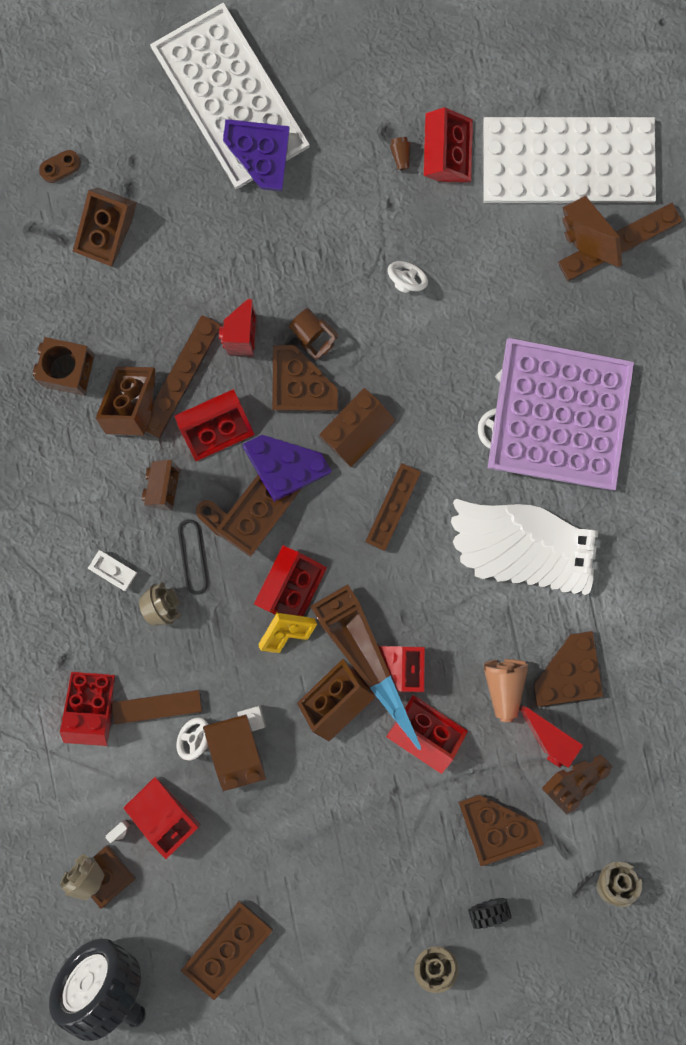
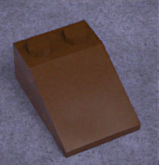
M99 187L88 190L73 252L112 267L132 223L137 202Z
M585 195L564 206L562 221L566 227L564 232L566 240L569 243H573L578 250L614 266H622L620 237Z
M115 367L95 418L105 434H145L151 418L156 371L154 367Z
M172 460L151 462V467H147L145 478L148 480L147 489L144 488L142 493V501H145L144 505L146 507L173 511L180 468Z
M247 714L203 726L215 771L223 791L266 780L263 760Z

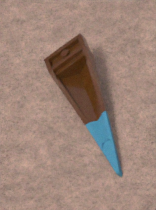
M347 584L311 605L313 613L327 635L417 749L421 750L420 743L361 605L350 586Z

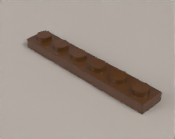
M673 203L616 231L620 237L621 254L680 224L682 219ZM579 250L560 260L558 265L569 282L605 263V261Z
M201 315L152 404L151 418L146 429L147 433L159 439L161 438L218 334L221 324Z

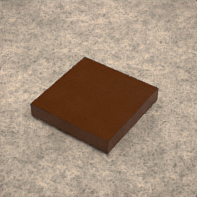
M106 845L94 856V859L104 872L100 889L91 896L100 909L136 879L109 845Z

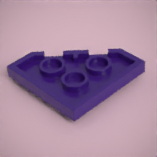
M225 119L223 143L260 189L283 191L290 126Z
M260 435L243 443L242 446L274 502L332 472L320 452L272 437Z

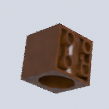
M44 337L43 343L41 342L38 347V355H40L38 364H35L33 368L34 380L44 388L86 396L95 354L88 346ZM62 355H71L75 361L74 370L65 378L55 379L51 372L53 362Z

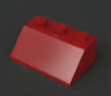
M446 107L425 113V177L444 182H471L473 119Z
M247 299L224 319V325L219 327V340H221L223 349H226L228 355L254 357L257 314L252 299Z
M234 389L174 416L195 462L255 435Z
M282 545L254 605L274 615L281 613L304 616L327 567L298 551Z
M412 695L404 709L420 743L421 750L417 749L396 721L386 737L442 774L453 761L468 731L415 695Z

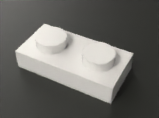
M101 550L97 552L88 567L89 570L123 591H127L137 575V572Z

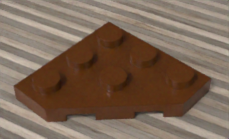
M273 345L272 410L338 411V388L295 345Z
M593 631L569 634L558 652H556L545 670L533 684L536 706L603 697Z
M600 754L595 756L594 761L591 763L585 760L573 765L572 770L566 772L564 769L558 771L541 789L568 815L577 809L580 801L585 796L593 792L595 785L600 780L605 779L609 775L612 765Z
M479 794L458 801L480 866L544 845L536 822Z

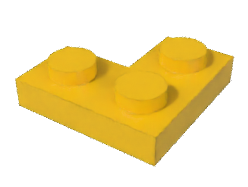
M276 613L258 644L261 651L280 653L288 638L308 640L317 626L315 618Z

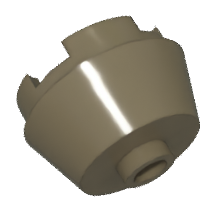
M164 582L153 584L139 599L140 611L144 619L152 626L171 625L181 617V613L177 610V605L180 604L179 599L172 588L167 589Z
M82 854L74 861L77 864L69 872H65L60 886L65 891L66 896L85 901L100 889L104 872L94 857L90 858Z
M611 862L602 869L597 881V891L602 900L618 907H628L635 903L642 891V880L638 879L637 874L633 871V866L625 862Z
M430 947L424 950L418 956L414 965L416 981L424 990L431 993H441L450 989L456 982L459 973L458 962L455 956L443 947Z

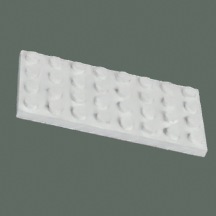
M224 3L150 44L151 49L236 190L253 181V179L223 143L225 119L290 126L286 161L310 148L308 141Z
M655 117L483 118V203H572L585 195L592 203H655L656 201Z

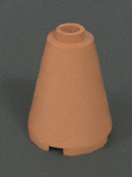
M504 659V662L497 663V660L484 663V673L495 716L500 718L502 722H512L513 718L518 717L528 672V664L525 661Z

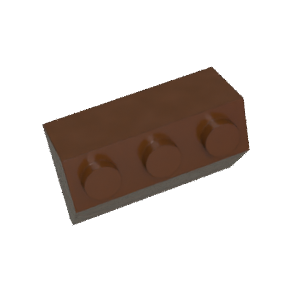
M364 387L319 434V438L351 468L396 420L381 402Z
M342 659L297 702V705L312 732L329 742L376 696L357 671L345 659Z

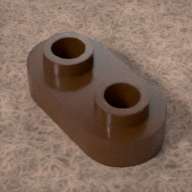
M65 150L42 162L39 167V174L45 182L55 183L78 171L81 166V160L76 152ZM67 158H72L70 163L65 162ZM49 167H52V172L47 173L46 170Z
M203 500L196 507L197 517L218 535L215 530L227 514L210 500ZM206 508H211L212 512L210 515L204 514Z

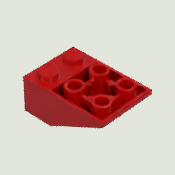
M378 646L396 690L402 692H424L425 647Z
M71 672L60 727L63 743L108 745L115 675Z
M156 776L123 807L150 844L165 859L201 825Z

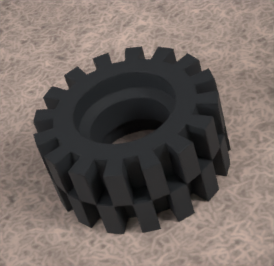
M506 898L484 901L468 909L474 929L493 927L496 924L499 925L510 920L512 917Z

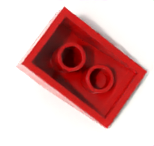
M521 705L519 710L541 749L548 755L546 759L559 768L563 765L569 768L583 745L529 708Z

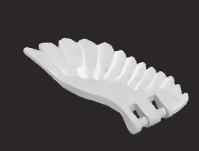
M459 499L454 500L453 504L459 515L451 518V524L454 530L460 532V534L454 537L453 545L456 550L462 552L460 562L466 567L474 568L476 577L485 579L494 576L497 582L511 579L512 583H520L526 580L527 585H533L538 582L539 587L550 585L551 589L560 588L561 592L572 591L575 594L582 591L583 595L589 594L593 584L594 568H592L593 560H595L597 549L595 539L598 538L599 531L578 529L549 511L532 505L489 506L473 504ZM578 536L587 537L586 545L577 544ZM575 558H584L583 567L575 566Z

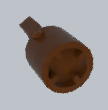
M309 308L299 313L288 326L302 341L301 345L314 359L326 355L338 339L336 331L325 320H320ZM326 331L331 338L317 352L310 344Z

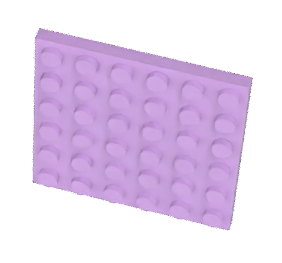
M508 338L506 340L487 468L611 491L616 490L634 362Z

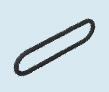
M187 519L182 521L178 527L185 582L190 593L201 594L206 590L208 582L200 530L195 521ZM185 523L194 524L197 531L204 577V587L200 591H194L189 586L181 528Z

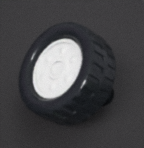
M95 939L82 945L67 959L55 978L49 997V1011L52 1020L63 1030L83 1041L101 1039L115 1030L122 1022L130 1027L140 1026L146 1018V1011L143 1006H140L135 1001L141 984V969L137 959L126 949L109 939Z

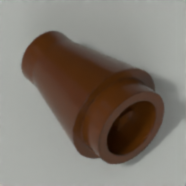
M398 137L391 139L389 147L397 170L409 169L410 142H408V138Z

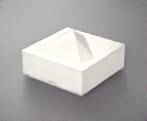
M123 820L105 838L109 843L114 840L123 839L131 825L126 820Z

